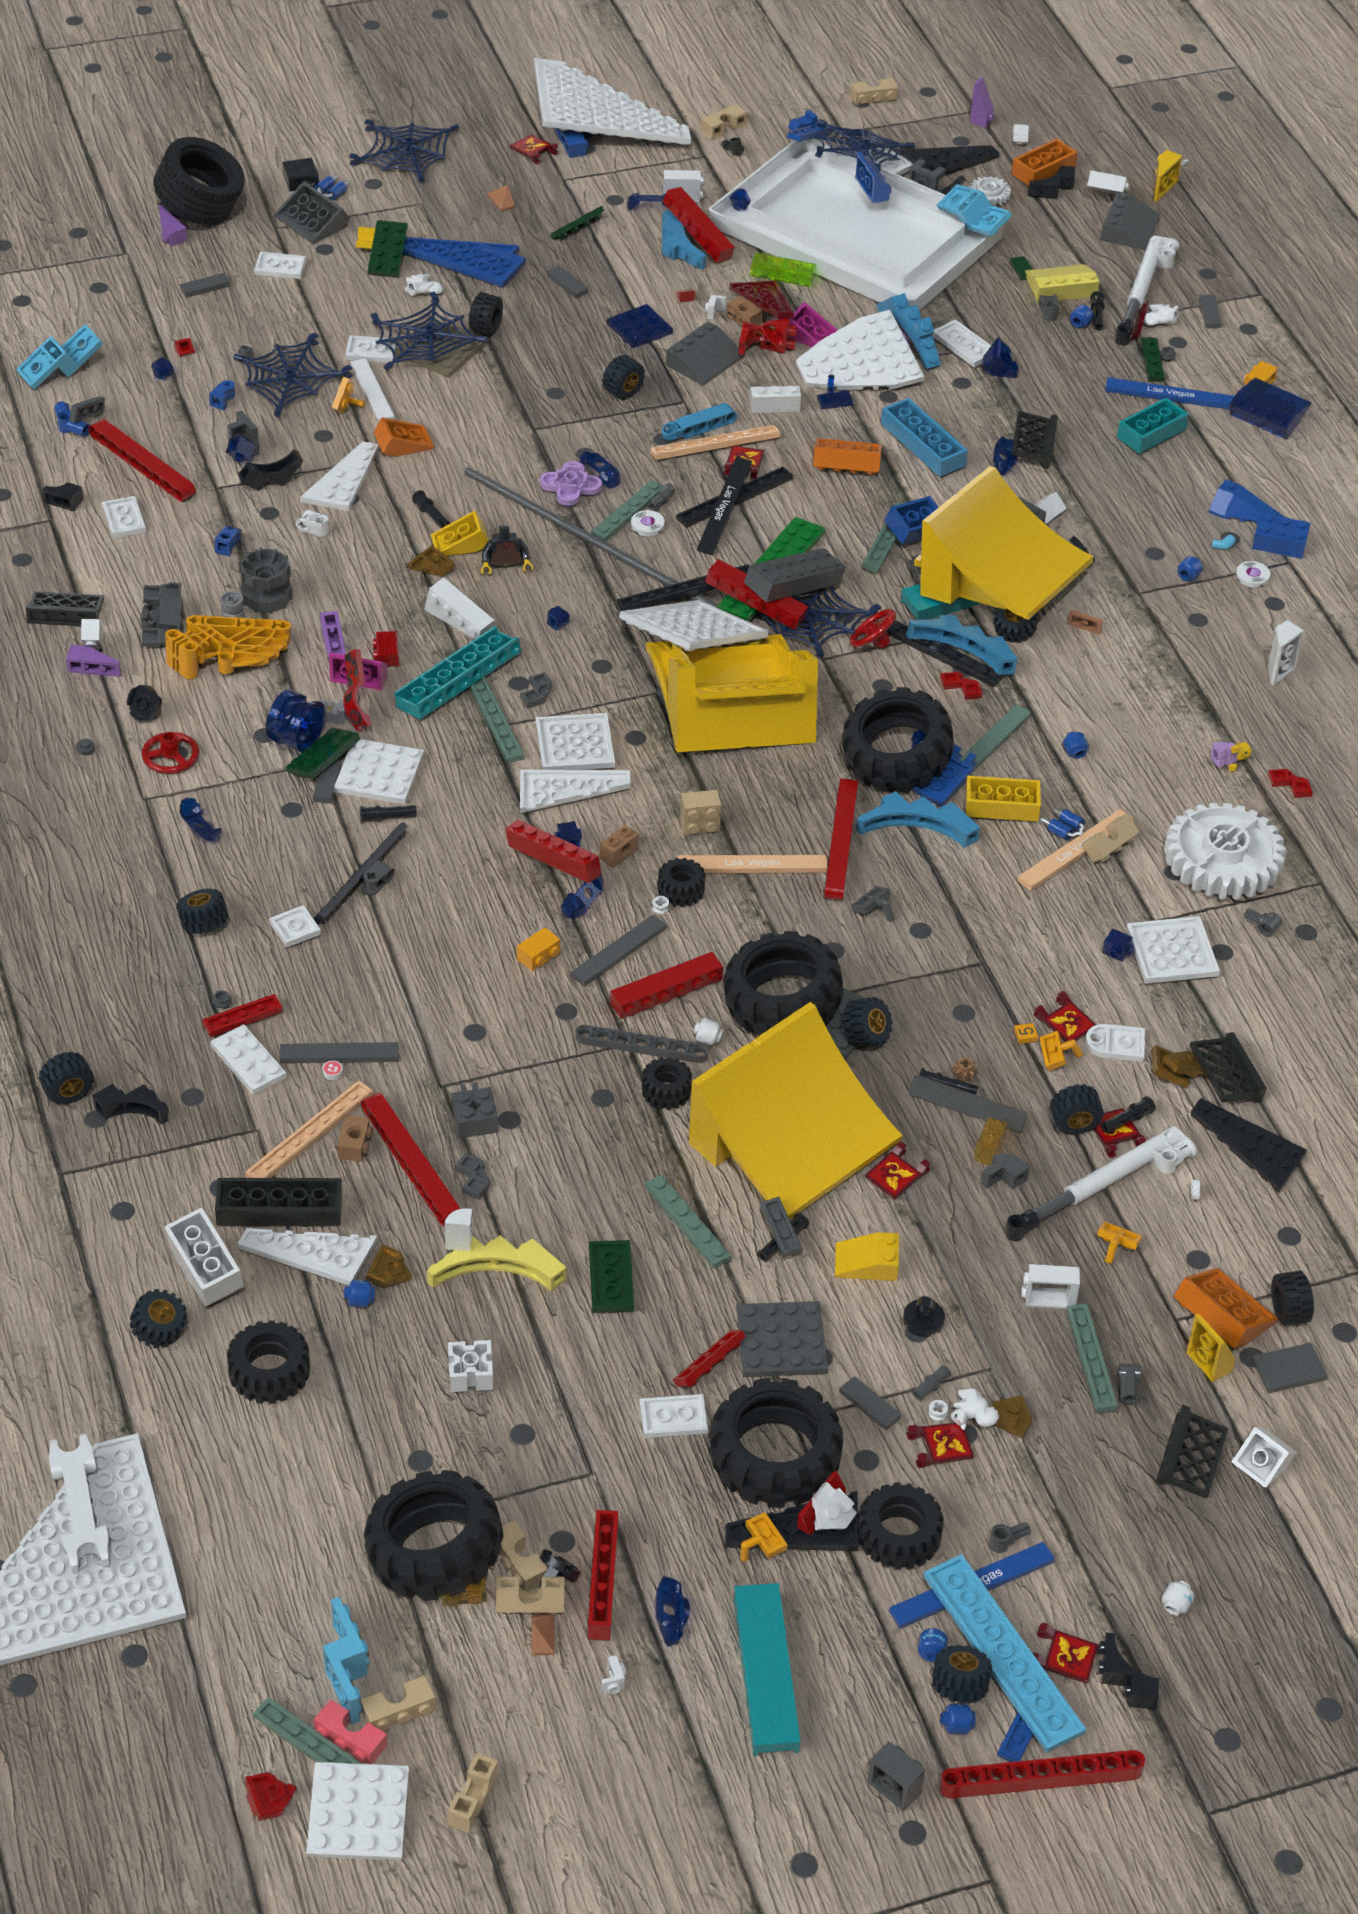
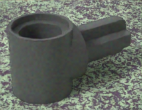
M1247 908L1244 913L1245 918L1258 924L1259 932L1266 937L1272 936L1282 924L1281 917L1274 912L1262 915L1251 908Z
M1023 1522L1013 1527L1004 1524L993 1526L989 1541L991 1550L996 1553L1007 1551L1009 1546L1015 1543L1016 1539L1031 1533L1029 1524Z

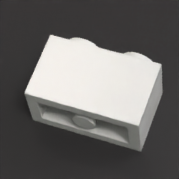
M81 619V641L84 646H89L97 651L103 649L104 628L100 619Z

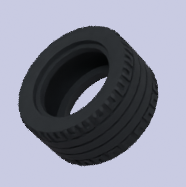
M183 137L172 142L167 148L154 175L153 185L159 200L175 215L192 223L214 225L223 222L229 217L245 185V176L239 162L223 147L203 138ZM192 177H195V178H197V179L203 181V182L206 183L207 185H204V184H202V183H200V182L194 180Z

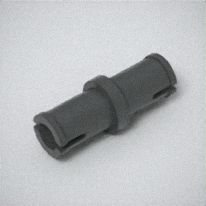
M667 483L661 491H658L655 497L648 503L649 509L656 511L661 504L666 503L668 497L675 492L674 485Z
M941 1365L933 1374L927 1375L924 1381L912 1390L913 1396L921 1401L932 1390L936 1391L939 1385L951 1376L948 1367Z

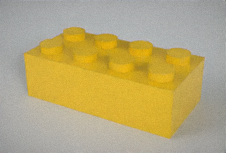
M967 776L965 788V814L967 816L1038 822L1041 807L1040 780Z

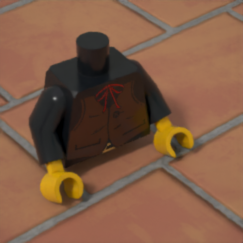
M500 526L499 534H493L491 540H488L483 547L481 574H483L484 568L488 569L489 575L492 571L491 567L523 565L524 572H526L525 566L530 565L533 571V565L529 562L531 559L527 545L521 538H517L516 533H510L509 526Z

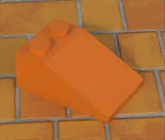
M381 417L373 432L383 454L388 456H402L434 448L424 425Z

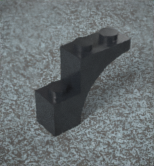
M1060 165L1059 171L1050 178L1029 180L1028 196L1058 199L1059 189L1073 190L1075 167Z
M293 449L287 456L273 463L255 464L247 462L238 474L242 484L257 491L266 483L267 479L284 486L301 466L303 460L299 451Z
M113 1084L92 1095L94 1108L105 1120L120 1114L136 1113L149 1116L160 1124L168 1122V1106L165 1102H161L157 1098L156 1093L152 1089L149 1090L144 1084L126 1095Z
M1106 1632L1104 1641L1099 1643V1655H1103V1659L1099 1660L1098 1674H1102L1101 1684L1125 1686L1124 1697L1128 1698V1707L1156 1710L1159 1695V1678L1147 1676L1131 1667L1123 1659L1117 1648L1115 1633Z

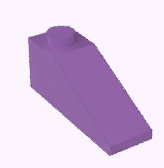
M980 77L974 84L970 123L987 127L994 120V107L984 79Z
M160 205L159 215L163 241L167 242L171 247L187 241L186 227Z
M338 611L320 613L319 622L328 660L329 653L345 655Z
M70 646L66 658L68 672L121 677L120 661L89 646Z

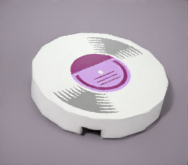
M640 511L632 516L631 528L641 536L658 535V532L664 530L665 520L661 514L655 511Z
M1247 561L1237 567L1236 578L1240 580L1242 585L1258 588L1260 585L1265 586L1269 582L1270 570L1262 563Z

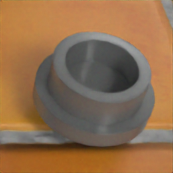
M240 346L237 352L245 359L254 356L253 348L249 346Z
M1170 346L1163 347L1160 351L1161 358L1166 361L1173 360L1176 357L1175 349Z
M82 739L76 744V749L81 755H90L95 747L94 742L90 739Z
M220 990L214 994L212 1003L217 1008H227L232 1003V997L227 991Z

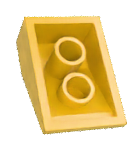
M1167 149L1157 159L1155 202L1179 180L1182 155Z
M476 511L431 534L434 547L446 556L477 552L483 549L489 540L485 524Z
M876 1232L836 1242L835 1278L897 1281L899 1233Z
M1199 1313L1196 1314L1186 1353L1206 1376L1214 1382L1233 1371L1235 1357L1223 1339Z

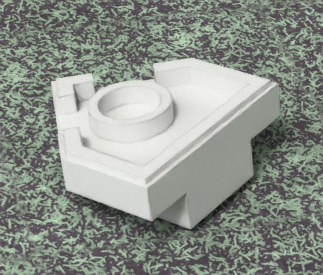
M828 1482L823 1483L812 1498V1506L815 1508L816 1521H814L815 1530L846 1529L857 1514L852 1508L854 1502L840 1488L834 1489Z

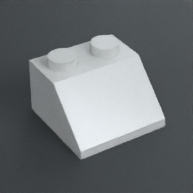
M1254 1427L1232 1460V1463L1267 1488L1287 1469L1297 1452L1266 1428Z

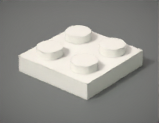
M304 905L269 918L270 925L286 948L321 935V929Z

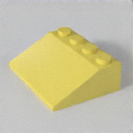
M1084 264L1025 271L1037 303H1039L1040 295L1053 296V294H1056L1058 301L1087 298L1093 292L1098 291L1100 281L1096 272Z

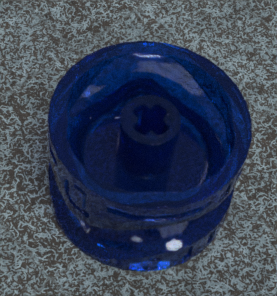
M291 689L282 691L274 700L267 716L265 726L267 738L303 753L306 748L315 743L322 732L326 717L325 705L320 701L307 702V696Z

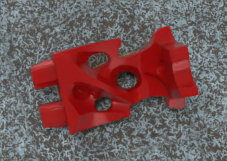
M789 319L771 320L764 322V325L743 322L738 355H745L746 349L754 342H762L759 346L761 349L778 353H785L786 349H795L796 339L788 338V336L796 337L797 326L789 325Z

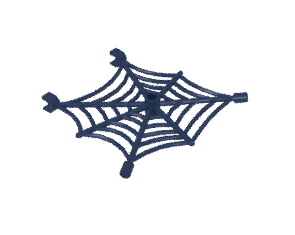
M366 119L364 124L370 126H366L365 131H372L374 128L376 133L375 144L362 157L350 153L349 158L354 159L351 160L350 165H357L361 161L379 166L382 172L390 169H405L418 174V180L422 183L425 181L422 172L432 163L446 158L445 148L450 131L458 130L459 126L454 124L450 128H428L414 125L411 122L410 125L402 127H382L375 125L372 120ZM409 127H410V129L404 130V131H395V132H394V131H385V130L405 129V128H409ZM413 127L419 128V129H424V130L439 131V132H424V131L415 130V129H413ZM378 131H380L383 135V144L376 153L370 154L377 145ZM407 132H409L408 134H403V135H393V134H401V133H407ZM413 132L420 133V134H428L429 136L419 135V134H415V133H413ZM447 132L442 155L439 154V143L442 134ZM386 134L390 136L391 143L386 150L381 151L386 143ZM412 135L421 137V139L412 138ZM439 135L436 152L431 151V140ZM393 138H394V139H396L397 144H396V147L391 148L392 145H393ZM429 139L428 149H425L423 146L424 141ZM421 142V147L414 145ZM398 150L399 153L396 154V153H394V152H392V151ZM419 150L424 151V152H420V153H418V154H416V155L414 154L416 151H419ZM385 153H390V154L394 155L395 157L392 158V157L386 155ZM429 153L428 155H425V156H423V157H421V158H419V159L416 160V157H418V156H420V155H422V154ZM381 155L387 157L391 161L388 163L387 161L376 156ZM400 156H408V157H412V159L399 158V157H400ZM368 158H373V159L379 160V161H381V162H383V163H385V164H387V165H386L385 167H383L382 165H380V164H378V163H376V162H374V161L366 160V159H368ZM431 159H434V160H432L431 162H429L427 165H425V166L422 168V170L420 171V168H419V167H420L423 163H425V162H427V161H429V160H431ZM398 160L410 161V162H413L414 164L407 163V162H395V161H398ZM397 164H405V165H409V166L415 167L416 170L411 169V168H407V167H402V166H393V167H390V166H391V165H397Z
M822 119L818 120V125L828 128L826 135L815 136L822 143V147L817 146L815 157L818 158L822 157L823 152H833L857 158L855 156L857 155L856 152H861L866 157H870V160L881 171V163L893 159L900 160L897 154L901 149L905 147L907 149L915 148L914 142L903 144L871 133L863 128H841L828 125ZM831 130H833L836 133V135L834 137L828 138L827 136H829ZM838 134L842 135L840 139H835L838 137ZM823 140L828 141L830 148H824ZM831 142H836L838 147L833 148ZM900 147L897 149L895 156L890 154L892 149ZM885 148H890L888 153L884 152ZM889 157L881 160L878 164L876 162V160L879 158Z
M435 291L429 293L432 299L430 300L431 304L411 316L381 321L377 313L370 314L373 320L372 324L374 326L379 325L381 329V336L376 341V344L385 345L392 350L393 361H389L383 366L386 371L394 366L393 364L407 360L422 359L433 362L444 354L474 341L487 343L488 337L473 335L463 324L462 319L464 315L456 316L444 311L438 303L439 298ZM436 305L439 308V310L442 311L444 314L455 319L451 320L439 315L435 311ZM432 307L429 312L417 319L399 324L393 323L413 318ZM431 313V317H429V318L426 319L425 321L420 322V323L415 324V325L405 326V325H408V324L417 322V321H419V320H421V319L427 317V316ZM435 315H436V316L439 317L440 319H442V320H444V321H448V322H447V323H444V322L438 321V320H437L436 318H434V317H435ZM430 320V322H429L428 324H426V325H424V326H422V327H419V328H414V327H418V326H420V325H423V324L427 323V322ZM460 320L462 327L470 336L461 333L457 329L455 322ZM381 324L389 326L390 333L388 339L382 340L384 330ZM453 324L458 334H453L449 325ZM392 327L398 328L397 337L391 338ZM447 327L449 333H444L442 329ZM401 329H406L405 336H400ZM409 330L415 331V333L409 335ZM449 337L433 346V343L439 339ZM409 338L414 344L409 347L404 339ZM461 338L460 340L445 345L436 351L433 350L434 348L451 339ZM467 339L469 340V341H466V342H464V343H461V344H459V345H457V346H454V347H452V348H450V349H448V350H446V351H444V352H442V353H440L439 355H437V356L434 357V355H435L436 353H438V352H440V351H442V350H444V349H446V348H448V347H450V346H452V345H454V344H457V343H459V342L465 341V340H467ZM397 340L402 341L406 345L407 349L404 352L402 346L396 342ZM386 342L394 343L400 348L401 353L398 357H396L394 349ZM421 342H429L430 346H429V345L420 344V343H421ZM415 347H425V348H430V350H425V349H413V348H415ZM410 351H415V352H427V353H408V352H410ZM411 355L429 356V357H409V358H403V359H401L403 356H411Z
M315 332L307 337L306 342L297 345L279 346L276 344L270 353L261 357L245 359L239 354H234L233 359L239 362L243 361L248 368L249 378L245 385L262 394L276 406L274 412L276 417L281 415L282 408L287 404L313 394L317 396L319 387L328 380L341 375L345 378L353 376L349 372V370H352L350 365H346L341 371H337L324 365L314 356L311 345L319 344L315 340V338H318ZM306 345L305 348L294 351H281L280 349L296 348ZM308 348L314 360L332 372H327L314 366L306 357ZM276 350L278 351L276 356L269 360L254 362L272 355ZM302 352L301 355L283 356V354ZM278 356H280V359H279L278 361H276V362H274V363H271V364H268V365H262V364H266V363L272 362V361L275 360ZM299 358V359L296 360V361H286V360H285V359ZM305 358L306 362L312 368L321 373H315L313 371L308 370L303 365L302 359ZM281 361L283 362V364L279 367L270 368L271 366H274L280 363ZM295 363H296V365H295L294 367L287 365V364H295ZM249 364L254 365L256 370L255 378L252 382H250L251 369ZM299 365H301V367H302L305 371H307L308 373H310V374H307V373H305V372H302V371L298 368ZM258 367L262 368L261 377L256 381L258 378ZM268 370L269 375L267 379L262 380L264 371ZM272 372L277 374L276 378H270ZM330 376L319 383L315 390L311 389L312 385L319 379ZM317 377L309 386L306 385L309 380ZM280 380H286V385ZM275 381L285 388L284 391L271 382ZM267 383L282 393L281 399L261 384ZM294 384H299V385H300V386H296V387H293V388H290V389H289V386H291V385H294ZM253 385H258L273 395L279 401V405ZM299 388H305V389H301V390L295 391V392H293V393H290L289 395L286 396L287 392H290V391H292V390L299 389ZM304 391H309V392H310V393H306V394H302V395H300V396L294 397L293 399H291V400H289V401H287V402H285V403L283 404V402H284L286 399H288L289 397H291V396H293V395H295V394H297V393L304 392Z
M832 586L829 588L834 596L846 606L855 610L843 608L831 600L826 592V588L797 594L807 595L817 592L815 595L807 597L793 595V599L808 606L804 619L808 621V624L801 623L800 625L810 627V630L799 627L796 630L809 632L812 635L792 631L794 629L788 626L784 627L781 622L777 621L782 628L779 632L764 613L758 612L768 621L777 634H782L783 637L795 638L814 646L817 657L821 658L824 656V652L820 646L825 640L838 634H855L853 630L855 625L863 618L878 613L877 611L881 609V606L875 604L871 606L869 611L857 608L841 599ZM824 591V595L829 602L839 609L826 605L820 597L821 592ZM818 598L820 603L827 609H822L815 600ZM814 603L818 609L811 608L812 604ZM822 613H830L827 618L822 616ZM834 613H840L835 621L829 619ZM845 613L851 614L843 625L837 623L839 618ZM864 614L853 623L851 629L845 627L854 615ZM822 621L828 622V623H825V624H822V625L816 627L815 629H814V627H813V625L816 624V623H818V622H822ZM828 625H834V626H836V627L826 628V629L822 630L821 632H819V633L817 634V636H816V633H815V632H816L817 630H819L820 628L825 627V626H828ZM834 629L845 630L829 634L820 643L818 642L817 638L827 631ZM784 633L803 635L812 638L814 640V643L802 637Z

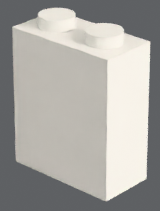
M664 170L663 199L667 190L682 187L693 201L700 205V199H703V190H700V186L704 184V177H701V172L696 170Z
M1090 171L1087 184L1089 190L1116 195L1117 192H1129L1130 184L1127 177Z

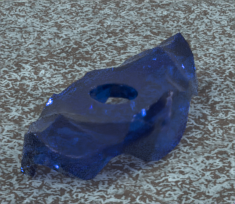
M1002 436L996 442L993 453L994 467H996L1001 476L1005 475L1018 459L1017 456L1011 455L1014 439H1006ZM1000 454L1006 456L1007 459L1001 458Z
M664 1575L656 1592L655 1614L664 1642L667 1647H670L677 1643L684 1634V1627L690 1615V1603L682 1594L681 1582ZM665 1605L671 1606L673 1608V1615H669L665 1612Z

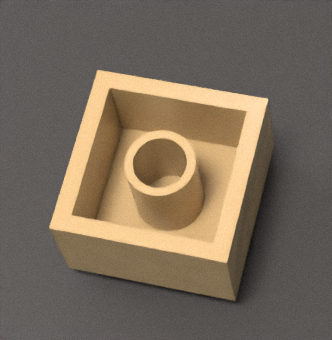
M718 790L681 793L680 823L683 835L719 832L721 802Z

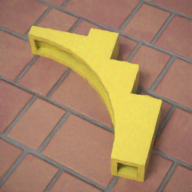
M501 1235L494 1240H490L486 1246L473 1236L470 1251L453 1250V1252L446 1254L441 1261L431 1265L427 1270V1283L432 1288L455 1276L486 1270L506 1271L523 1275L539 1282L550 1291L566 1280V1266L533 1238L526 1243H522L516 1249Z

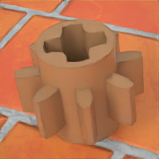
M966 1057L960 1060L957 1059L952 1071L956 1073L955 1078L963 1082L973 1080L978 1070V1067L974 1066L975 1061Z

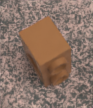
M740 296L727 303V317L741 326L743 322L755 325L763 323V310L744 297Z
M624 825L600 843L599 859L612 868L616 867L638 850L639 833Z
M345 1115L337 1145L338 1159L362 1162L364 1154L368 1153L369 1142L367 1141L372 1138L373 1127H370L369 1118Z

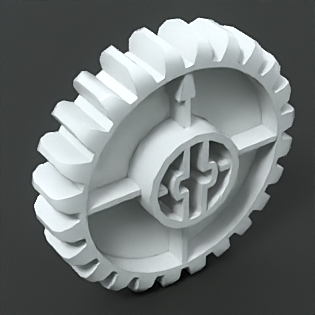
M1210 802L1208 808L1199 804L1196 805L1195 811L1187 809L1183 812V816H1177L1174 819L1173 825L1169 827L1164 851L1166 862L1171 866L1173 875L1181 876L1180 882L1182 884L1188 885L1191 883V890L1195 892L1205 890V896L1212 897L1215 893L1218 894L1220 899L1226 900L1227 895H1231L1233 899L1239 900L1242 894H1245L1247 897H1254L1256 891L1265 892L1268 886L1275 884L1278 876L1283 871L1286 856L1284 839L1278 834L1279 829L1276 826L1269 825L1270 820L1267 817H1257V811L1250 810L1246 812L1245 806L1242 805L1232 808L1231 803L1227 802L1223 803V807L1218 806L1215 802Z

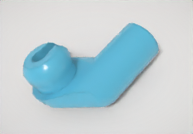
M1228 535L1221 541L1213 540L1212 548L1228 550L1235 544L1236 539L1233 535Z

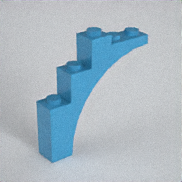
M667 209L662 213V255L672 260L679 258L703 270L706 268V254L690 243L685 234L686 228Z
M905 293L890 297L876 304L878 312L890 310L896 322L909 335L920 355L924 369L941 365L932 335L934 329L930 317L921 318L918 305L909 307Z
M939 615L938 619L909 621L906 634L908 639H925L947 643L981 658L998 675L1015 673L1018 659L1002 636L986 637L979 626H962L956 615Z
M895 791L881 799V806L857 818L856 831L862 835L883 827L915 826L942 833L965 848L979 840L981 827L953 802L937 809L925 797H922L909 804Z

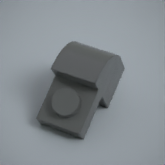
M1005 1153L993 1156L992 1166L989 1165L983 1170L981 1184L987 1189L998 1181L1003 1180L1011 1189H1014L1028 1180L1030 1167L1015 1155Z

